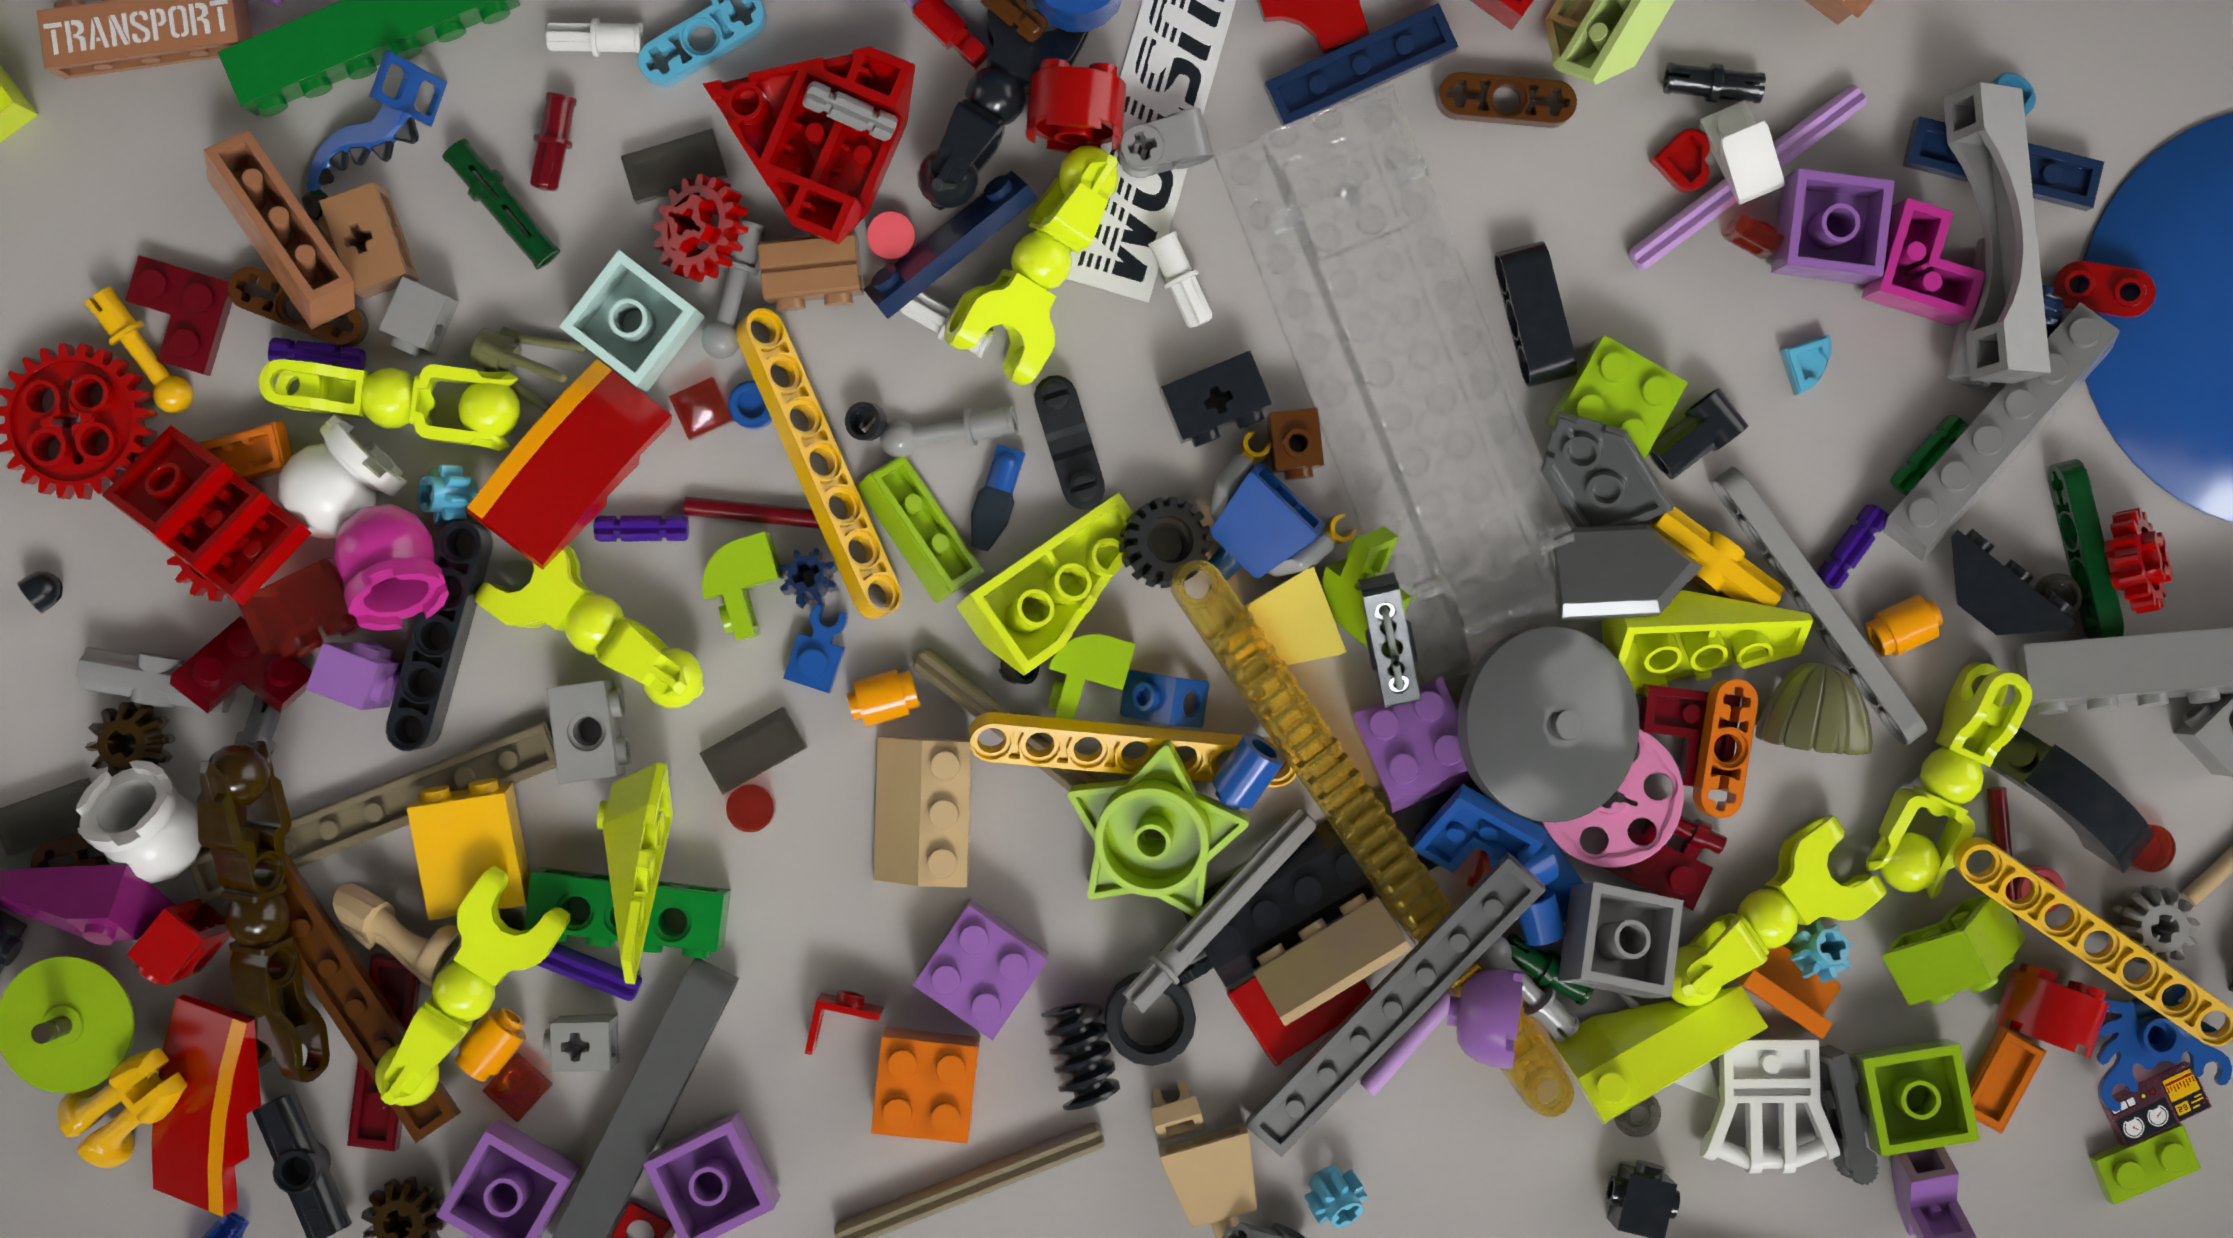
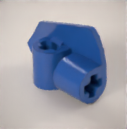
M1535 823L1536 825H1538V826L1544 828L1543 825H1540V824ZM1547 832L1544 845L1524 865L1545 884L1546 889L1518 918L1524 942L1529 946L1550 944L1565 936L1564 922H1566L1571 886L1584 884L1583 880ZM1487 853L1491 868H1493L1500 860Z

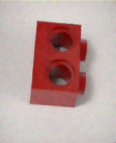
M197 898L164 908L126 955L138 964L136 969L145 979L152 983H162L166 986L200 973L228 940L230 933L225 924V917L209 904H202L201 899Z

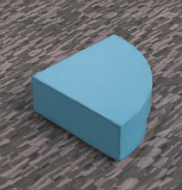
M1829 334L1780 350L1794 396L1812 388L1824 373L1832 353Z

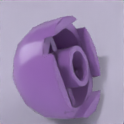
M1486 969L1477 972L1465 981L1460 997L1450 996L1447 1025L1457 1027L1456 1034L1459 1046L1467 1056L1476 1062L1491 1067L1512 1070L1515 1051H1513L1514 1040H1516L1518 1032L1524 971Z

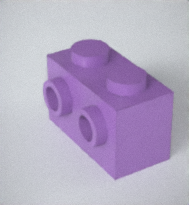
M353 640L352 642L323 643L305 689L359 710L390 707L403 661L392 657L394 649L366 640V643Z

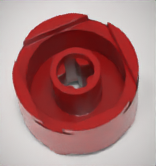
M1049 58L1042 60L1040 70L1034 72L1030 79L1026 138L1035 144L1037 135L1047 139V149L1070 153L1081 146L1101 148V144L1112 142V150L1118 149L1122 141L1126 84L1118 77V67L1109 63L1099 62L1089 65V68L1070 66L1067 61L1062 59Z
M2021 963L2019 970L2011 969L1992 1023L2006 1027L2009 1019H2012L2009 1026L2011 1030L2073 1053L2076 1051V1054L2091 1058L2110 1005L2104 1001L2106 991L2069 980L2067 987L2056 984L2055 980L2058 974L2031 964Z

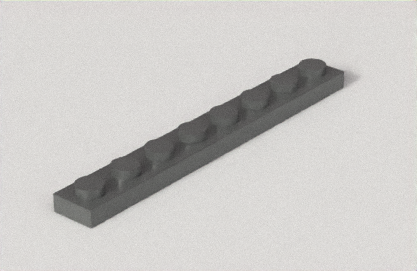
M1507 852L1247 1118L1245 1127L1282 1157L1546 891L1545 884Z

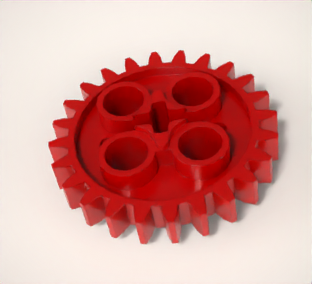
M59 343L58 354L52 349L40 348L41 363L35 359L24 357L22 362L27 371L25 374L13 371L8 372V376L16 385L13 390L0 388V395L8 400L7 406H0V415L5 417V423L0 424V434L7 435L8 439L0 444V452L14 453L15 456L9 461L7 468L17 471L25 469L20 480L23 484L34 485L39 482V493L51 495L56 490L57 498L71 500L75 492L78 499L91 500L93 489L97 494L102 495L110 487L109 480L114 483L123 474L124 470L136 460L137 453L142 454L148 448L142 443L143 437L157 436V431L145 427V420L154 418L158 413L157 411L143 408L142 403L149 400L153 394L150 391L135 389L144 377L134 372L125 374L130 364L127 360L117 358L112 361L113 352L99 348L94 353L93 346L80 343L75 351L73 345ZM72 379L73 383L69 389L68 381ZM100 383L103 389V398L99 404L93 406L90 401V392L95 385ZM51 389L55 396V402L53 407L46 412L42 406V398ZM80 416V423L73 424L71 428V420H76ZM105 431L109 437V446L105 452L99 454L95 446L96 439L100 433ZM57 437L61 448L58 456L52 460L48 454V445L52 439ZM80 455H82L83 462L78 464L77 461Z

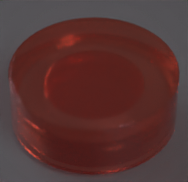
M751 783L740 786L731 793L727 800V817L738 830L757 832L768 826L775 816L776 802L774 796L766 787L759 784Z
M2148 824L2154 838L2131 866L2146 872H2158L2168 867L2173 861L2176 853V844L2173 836L2167 829L2158 825Z

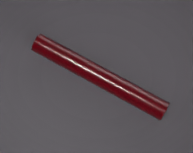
M688 496L684 500L683 513L686 516L820 529L812 509Z
M2006 787L1986 788L1991 842L2013 857ZM2015 878L2007 884L2005 892L2007 898L2017 900ZM2012 912L2017 923L2019 924L2018 916Z

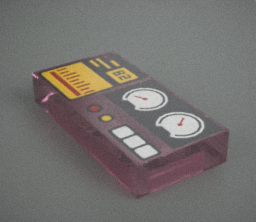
M2186 1061L2139 1082V1090L2137 1092H2130L2124 1089L2112 1095L2116 1102L2121 1103V1110L2117 1112L2108 1109L2099 1101L2119 1144L2126 1148L2212 1107L2199 1078L2192 1075L2190 1063Z

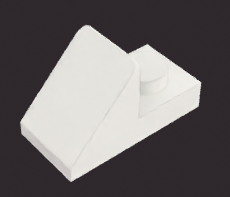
M1745 100L1700 119V130L1706 134L1710 143V150L1739 205L1784 187L1785 181L1769 127L1765 120L1756 123Z

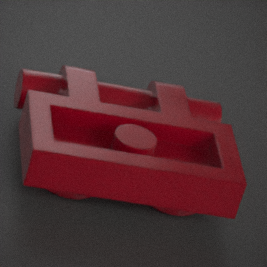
M1681 816L1674 831V834L1685 838L1679 851L1664 845L1654 855L1634 865L1603 868L1660 896L1684 900L1683 906L1693 911L1713 870V867L1696 859L1703 848L1720 854L1726 845L1727 837L1712 831V825L1700 819H1696L1693 822ZM1644 819L1646 823L1641 833L1628 828V836L1636 845H1649L1656 838V827L1648 819Z

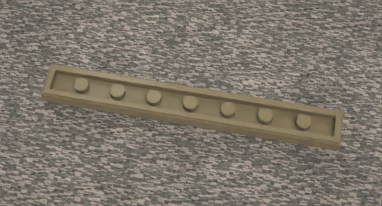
M549 720L541 721L291 819L290 831L284 836V850L295 867L299 868L410 825L407 807L416 797H420L419 792L423 789L447 785L450 792L469 789V783L486 778H497L498 784L510 782L515 784L554 769L557 765L552 728ZM210 850L197 855L195 863L189 866L188 869L202 904H206L222 898L221 891L224 888L218 882Z

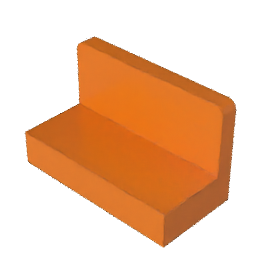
M1784 945L1776 949H1768V960L1764 964L1733 980L1821 1039L1825 1037L1833 1025L1823 1015L1840 991L1841 985L1834 979L1822 983L1818 973L1804 979L1802 971L1796 966L1794 961L1789 959L1793 952Z

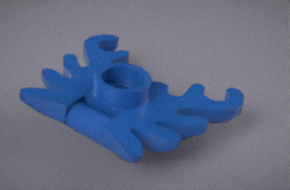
M2174 984L2165 989L2162 994L2163 1004L2175 1006L2181 1003L2178 1000L2186 995L2185 986ZM2104 998V1001L2110 1004L2107 1011L2117 1013L2115 1018L2104 1021L2099 1036L2106 1037L2111 1034L2112 1036L2101 1046L2097 1054V1061L2105 1065L2116 1053L2114 1064L2101 1078L2097 1087L2098 1097L2108 1109L2115 1112L2121 1110V1103L2116 1102L2112 1096V1090L2116 1085L2123 1084L2130 1092H2137L2139 1090L2132 1071L2135 1064H2139L2146 1070H2151L2158 1062L2166 1060L2177 1064L2181 1061L2183 1053L2187 1052L2190 1057V1071L2192 1075L2202 1076L2205 1065L2214 1061L2217 1065V1072L2214 1075L2216 1084L2226 1085L2231 1079L2232 1065L2229 1057L2222 1051L2202 1043L2138 998L2124 1001ZM2201 1021L2202 1031H2217L2216 1028Z

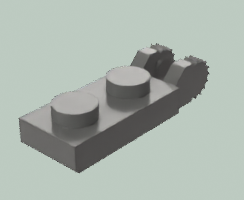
M1830 1045L1819 1047L1821 1103L1840 1149V1156L1833 1158L1836 1161L1835 1166L1841 1175L1852 1178L1854 1182L1861 1185H1868L1870 1182L1873 1183L1874 1179H1877L1876 1175L1879 1174L1877 1172L1879 1167L1876 1166L1878 1163L1876 1153L1866 1146L1864 1131L1868 1128L1865 1111L1857 1099L1855 1085L1858 1084L1859 1075L1856 1064L1849 1056V1053Z

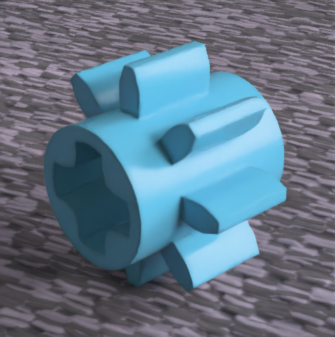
M440 464L439 469L431 468L429 470L430 476H423L418 485L417 499L419 507L424 512H434V524L466 521L467 506L479 492L476 481L471 477H463L462 465Z
M1816 920L1808 926L1805 925V931L1798 932L1791 938L1795 946L1793 954L1789 959L1794 961L1796 966L1802 971L1804 979L1818 973L1820 981L1825 983L1837 978V972L1851 967L1847 957L1849 955V948L1853 945L1840 932L1839 925H1834L1824 930L1820 920Z
M1329 1166L1317 1172L1309 1182L1312 1192L1304 1196L1318 1224L1321 1225L1329 1219L1334 1227H1344L1354 1222L1363 1212V1205L1360 1201L1368 1197L1355 1171L1350 1169L1343 1174L1337 1166Z

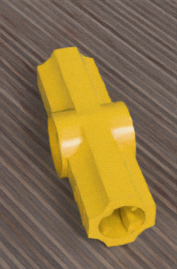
M1675 506L1672 511L1654 517L1648 525L1702 565L1701 570L1692 580L1706 590L1716 594L1719 592L1725 598L1773 607L1781 599L1785 587L1744 558L1745 552L1737 544L1716 531H1707Z

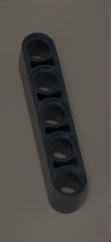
M454 521L442 528L434 550V563L442 568L445 582L450 577H457L462 585V593L455 602H450L447 599L444 606L427 619L425 618L424 611L416 615L386 723L388 741L401 751H414L430 747L438 741L441 735L477 606L473 597L484 581L493 547L490 532L478 523ZM469 530L474 535L475 547L470 554L463 556L457 550L456 540L459 534ZM437 623L444 624L449 632V640L442 649L437 648L431 640V631ZM425 669L430 670L436 679V687L430 695L424 694L418 686V677ZM412 715L417 717L423 725V734L416 742L411 740L405 731V724Z

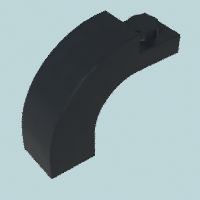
M2019 727L2013 738L2000 749L1990 767L2053 810L2076 832L2084 848L2122 873L2129 868L2154 838L2152 830L2143 816L2108 782L2056 744L2051 747Z

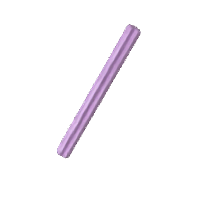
M1856 85L1848 86L1774 141L1773 144L1780 167L1783 168L1866 106L1867 99L1860 88ZM1723 179L1628 251V256L1634 266L1640 271L1647 269L1736 203L1737 200L1726 179Z

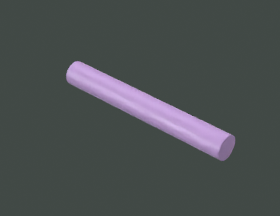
M1457 980L1405 1032L1360 1084L1369 1093L1375 1096L1448 1015L1450 996H1461L1464 984L1460 980Z

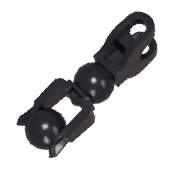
M989 9L987 10V36L992 48L987 56V66L979 70L969 80L965 91V99L962 102L959 101L956 105L939 149L933 150L923 159L917 172L918 187L922 195L931 202L934 208L943 210L945 208L958 207L966 203L973 196L979 182L978 173L999 148L1004 135L1005 125L1015 121L1024 109L1026 94H1029L1031 75L1040 70V63L1044 59H1062L1067 61L1070 66H1073L1089 35V31L1067 32L1056 28L1044 32L1032 43L1016 32L1019 28L1014 24L1013 27H1010Z

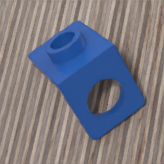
M1129 669L1124 684L1120 714L1124 717L1170 726L1202 728L1209 682ZM1192 690L1195 694V706L1191 714L1186 716L1183 710V702L1186 694Z

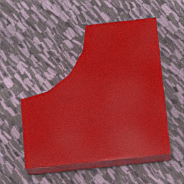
M1257 0L1264 22L1283 20L1301 26L1315 38L1323 54L1337 50L1369 35L1359 0Z

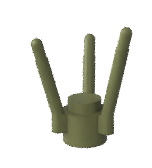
M504 326L500 332L486 327L476 336L471 349L470 359L472 363L484 367V372L507 371L511 373L516 366H519L558 382H565L567 380L566 374L521 356V346L516 343L576 352H586L587 348L579 342L520 333ZM518 381L510 386L515 393L544 412L551 407L548 402Z

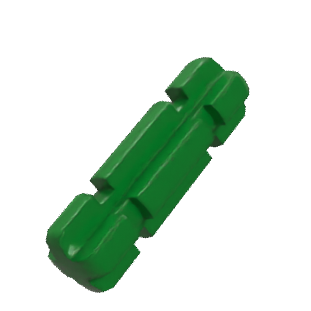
M1955 414L1946 416L1936 427L1938 432L1931 433L1906 461L1908 466L1900 467L1891 477L1890 483L1898 492L1907 496L1969 425Z

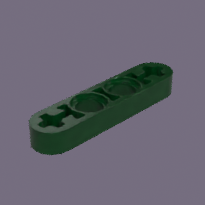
M2078 459L2052 464L2048 469V484L2084 631L2088 639L2123 636V615L2117 591L2110 580V568L2105 554V541L2087 470Z

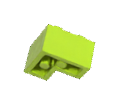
M1983 893L1957 901L1938 923L1899 934L1881 957L1909 1006L1927 1000L1931 1005H1935L1950 999L1959 991L1970 989L1972 993H1978L1994 986L1999 981L1997 976L2004 967L2015 960L2014 954L2024 943L2026 937L2012 912Z

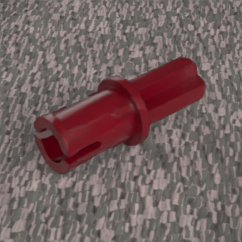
M553 92L546 93V104L539 134H534L533 140L537 142L530 184L539 190L551 192L559 188L566 149L572 148L573 143L568 141L577 100L567 95Z

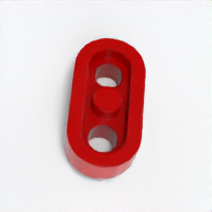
M2075 261L2065 265L2057 273L2054 280L2055 296L2063 298L2062 304L2064 307L2073 310L2079 303H2082L2096 314L2114 317L2135 318L2144 314L2152 306L2156 295V288L2152 278L2141 270L2087 261ZM2077 276L2085 277L2089 281V288L2083 293L2073 292L2069 287V283L2073 278ZM2133 284L2137 286L2140 291L2139 297L2134 301L2122 299L2120 289L2124 285Z

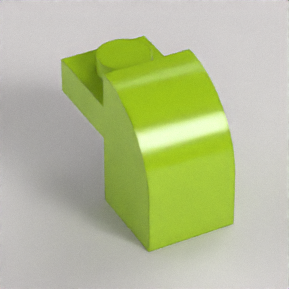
M1385 526L1355 537L1346 550V558L1326 566L1323 575V592L1333 618L1345 631L1366 647L1365 630L1367 629L1358 580L1367 578L1371 573L1374 577L1376 576L1375 572L1381 575L1384 574L1399 538L1398 535ZM1400 588L1405 613L1412 596Z
M764 531L725 544L710 558L703 573V599L714 600L721 597L724 598L725 605L719 606L721 621L727 634L734 632L736 641H743L761 635L748 589L784 579L783 573L779 569L780 563L772 535L769 532Z
M1087 634L1070 640L1063 649L1055 654L1048 668L1067 674L1064 683L1056 680L1054 682L1047 707L1056 710L1054 718H1075L1085 680L1123 690L1136 644L1103 634Z

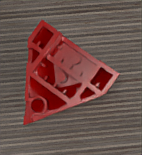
M868 46L852 50V54L830 59L819 57L748 73V77L727 82L716 80L702 84L728 121V125L763 180L783 207V211L792 225L839 245L869 213L908 122L916 66L914 63ZM812 82H819L830 87V92L834 94L839 91L874 106L873 111L875 112L881 109L895 115L897 125L890 140L882 141L869 135V130L867 129L861 132L826 117L827 112L825 111L819 114L805 108L802 103L808 85Z

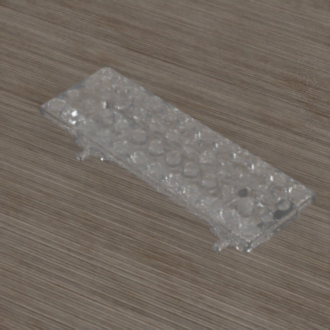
M1393 84L1354 100H1347L1263 133L1255 139L1215 154L1214 160L1312 407H1318L1320 427L1363 534L1385 526L1399 536L1384 574L1394 572L1399 587L1412 596L1405 612V618L1411 622L1417 652L1415 666L1422 684L1443 677L1444 682L1471 672L1489 648L1506 636L1520 630L1535 627H1565L1577 630L1604 619L1561 620L1553 549L1574 542V535L1570 533L1554 539L1555 536L1570 531L1571 528L1566 522L1556 494L1540 471L1543 461L1429 177L1428 167L1424 164L1425 160L1420 154Z

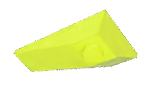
M1118 492L962 600L956 607L983 646L1023 676L1063 649L1084 616L1092 609L1108 582L1123 565L1122 560L1127 558L1125 552H1119V544L1124 540L1120 533L1122 528L1127 525L1126 520L1133 514L1132 510Z
M1680 590L1659 616L1603 618L1602 640L1603 645L1614 654L1623 666L1635 694H1642L1643 684L1668 687V681L1691 675L1695 676L1696 681L1712 678L1711 670L1738 664L1739 667L1746 669L1799 655L1810 631L1813 618L1810 613Z
M655 763L613 782L608 801L601 800L597 813V829H603L620 959L626 984H635L673 819L667 764Z
M1741 985L1720 990L1713 1000L1700 1006H1685L1675 1000H1669L1592 1016L1580 1023L1578 1030L1570 1038L1566 1033H1563L1566 1037L1565 1041L1556 1042L1553 1039L1551 1043L1603 1125L1767 1029L1768 1025Z

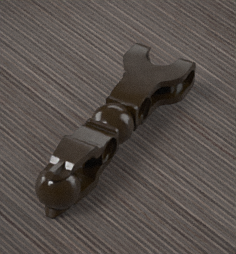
M256 741L252 748L244 744L224 746L212 754L208 761H201L200 763L201 793L197 798V823L199 843L203 847L210 848L218 882L224 888L221 891V896L223 899L231 900L227 906L225 924L230 936L235 939V941L229 943V949L233 951L230 958V970L235 1006L232 1012L255 1020L258 1069L270 1062L275 1056L281 1074L284 1077L308 1083L317 1079L326 1070L329 1064L330 1051L326 1023L305 995L297 950L292 946L294 935L285 933L289 926L291 911L285 897L280 893L287 890L286 883L283 882L286 875L284 836L290 831L291 818L281 780L274 775L270 748L266 742ZM246 806V822L239 826L235 807ZM302 1044L307 1048V1059L304 1066Z

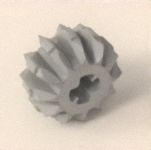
M2144 885L2142 886L2141 894L2135 891L2125 893L2127 907L2119 905L2113 907L2114 912L2122 916L2121 922L2115 923L2113 926L2167 963L2169 958L2176 961L2185 959L2182 949L2183 944L2188 946L2198 944L2193 937L2188 936L2189 929H2194L2201 925L2197 919L2187 917L2194 905L2188 900H2178L2179 893L2174 889L2164 887L2159 890L2157 886ZM2142 957L2132 958L2137 963L2143 965L2147 963L2146 959Z

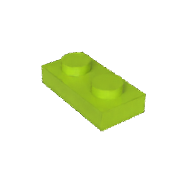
M2179 1122L2128 1146L2126 1142H2123L2089 1156L2106 1201L2113 1205L2202 1169L2186 1129Z

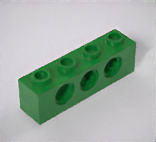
M544 867L530 873L524 930L532 929L545 913L554 907H560L570 913V922L557 942L567 941V935L586 937L585 944L590 946H615V941H618L609 875ZM658 881L642 952L661 953L663 946L682 948L681 955L685 957L710 958L711 952H718L725 944L731 889ZM574 896L582 897L589 903L591 912L588 920H578L572 915L570 901ZM674 907L684 912L687 918V926L684 931H673L666 925L665 912L668 908Z

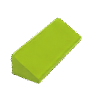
M907 457L893 459L868 474L857 485V489L936 603L944 600L984 572Z

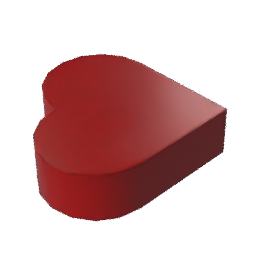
M1695 128L1685 129L1676 135L1649 162L1679 192L1692 193L1703 187L1709 178V166L1705 158L1709 154L1710 143L1706 134L1701 130Z

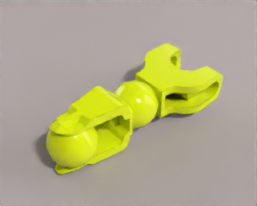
M1081 146L1071 151L1061 161L1058 176L1028 214V228L1034 232L1025 235L1014 246L1011 257L1013 271L1002 269L995 282L986 286L975 287L961 296L944 331L947 344L955 349L968 350L977 345L990 327L1001 324L1007 330L1010 340L1009 348L1002 364L1006 377L1018 386L1027 385L1037 377L1055 346V332L1050 320V309L1057 296L1049 291L1059 287L1069 276L1072 265L1071 252L1079 254L1081 249H1087L1093 242L1109 198L1116 192L1119 181L1117 158L1096 146Z
M277 359L268 362L261 370L258 378L260 392L266 400L297 412L329 416L337 414L342 417L369 419L377 426L387 429L400 428L410 423L415 426L416 433L430 441L476 445L497 451L511 448L504 436L510 434L517 426L521 414L520 401L514 390L510 388L519 378L510 372H483L430 364L422 369L419 376L415 375L413 377L407 371L395 367L381 368L370 374L364 370L313 362ZM279 374V376H278V378H277V381H276V385H275V387H274L273 381H274V379L276 378V376ZM299 378L300 386L298 391L291 395L289 388L292 382ZM438 382L470 384L461 395L458 404L459 419L465 430L432 426L430 412L436 405L432 391H434Z
M569 545L543 570L533 563L534 572L530 583L521 591L510 592L499 585L482 583L474 594L473 598L476 603L506 625L520 628H539L547 624L555 630L565 631L569 642L577 650L588 655H595L603 665L642 683L647 696L661 707L666 709L681 708L690 704L695 698H698L704 690L703 672L699 661L688 651L681 648H669L648 627L631 618L624 617L621 607L612 598L602 594H595L594 591L588 588L581 579L580 563L576 552Z
M1973 662L1962 669L1947 697L1943 711L1942 726L1935 740L1936 743L1943 747L1931 752L1923 761L1920 773L1922 788L1914 785L1912 789L1901 788L1894 793L1878 831L1880 838L1866 859V870L1868 872L1880 869L1886 883L1899 891L1909 893L1926 889L1930 899H1934L1941 893L1948 870L1955 868L1954 853L1957 847L1964 840L1972 838L1976 829L1975 822L1967 815L1969 810L1961 805L1972 801L1981 791L1984 778L1981 763L1991 767L2000 749L2017 733L2030 706L2032 689L2025 678L2013 672L2001 671L1994 665L1985 662ZM1986 675L1976 693L1973 694L1972 683L1975 678ZM2008 684L2014 687V700L2011 704L2002 707L2007 694ZM1920 807L1927 808L1928 812L1934 816H1948V821L1937 847L1933 841L1922 834L1905 833Z
M1835 815L1818 817L1786 838L1779 852L1777 873L1770 881L1764 884L1767 889H1759L1748 894L1738 906L1737 914L1728 913L1716 917L1688 945L1678 948L1672 998L1676 1002L1685 1006H1700L1713 1000L1721 990L1722 985L1764 964L1768 960V949H1776L1787 944L1797 932L1798 924L1808 926L1818 918L1844 921L1855 920L1885 896L1886 886L1877 875H1856L1841 884L1831 877L1827 867L1828 856L1836 844L1844 838L1845 834L1842 824Z
M495 865L485 871L457 910V927L462 939L461 947L453 959L455 962L446 965L437 973L432 984V997L426 1000L414 1015L401 1044L388 1049L379 1059L375 1069V1082L378 1091L381 1093V1100L386 1104H396L399 1106H414L425 1101L435 1091L438 1084V1064L468 1033L473 1024L472 1021L481 1018L491 1008L495 999V986L504 979L508 972L512 970H525L541 963L551 953L569 924L570 913L560 907H554L545 913L532 929L520 931L511 928L500 918L498 908L502 893L508 885V876Z

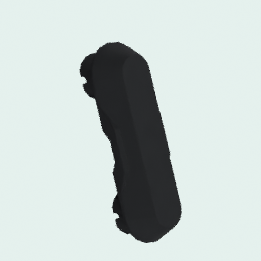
M1059 375L1048 376L1036 386L1034 399L1065 499L1070 505L1082 510L1091 509L1103 499L1105 483L1077 391L1073 383L1066 377Z

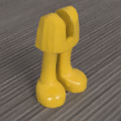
M156 1048L140 1052L119 1063L110 1071L109 1084L100 1091L92 1087L80 1092L67 1093L61 1099L58 1105L57 1117L59 1128L65 1137H76L85 1133L101 1120L109 1109L121 1101L126 1107L109 1123L100 1127L79 1143L77 1152L82 1159L101 1168L118 1167L128 1161L134 1153L135 1138L131 1131L141 1123L153 1124L162 1120L173 1109L186 1089L187 1082L179 1072L167 1080L162 1081L157 1075L158 1070L170 1061L162 1049Z

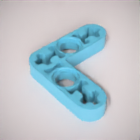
M710 0L712 2L711 6L659 35L642 47L638 56V65L642 74L650 83L658 87H669L755 38L763 31L767 22V14L761 0H741L747 10L756 8L751 13L753 22L746 26L741 20L732 22L737 17V12L730 0H724L722 3H719L718 0ZM700 27L713 29L716 34V41L713 47L704 52L696 51L690 45L692 32ZM680 39L683 49L691 60L685 63L679 54L668 62L670 71L662 74L658 69L650 71V68L655 65L653 56L661 52L665 58H668L679 52L673 43Z

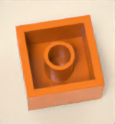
M886 1027L881 1036L871 1134L968 1144L981 1037Z

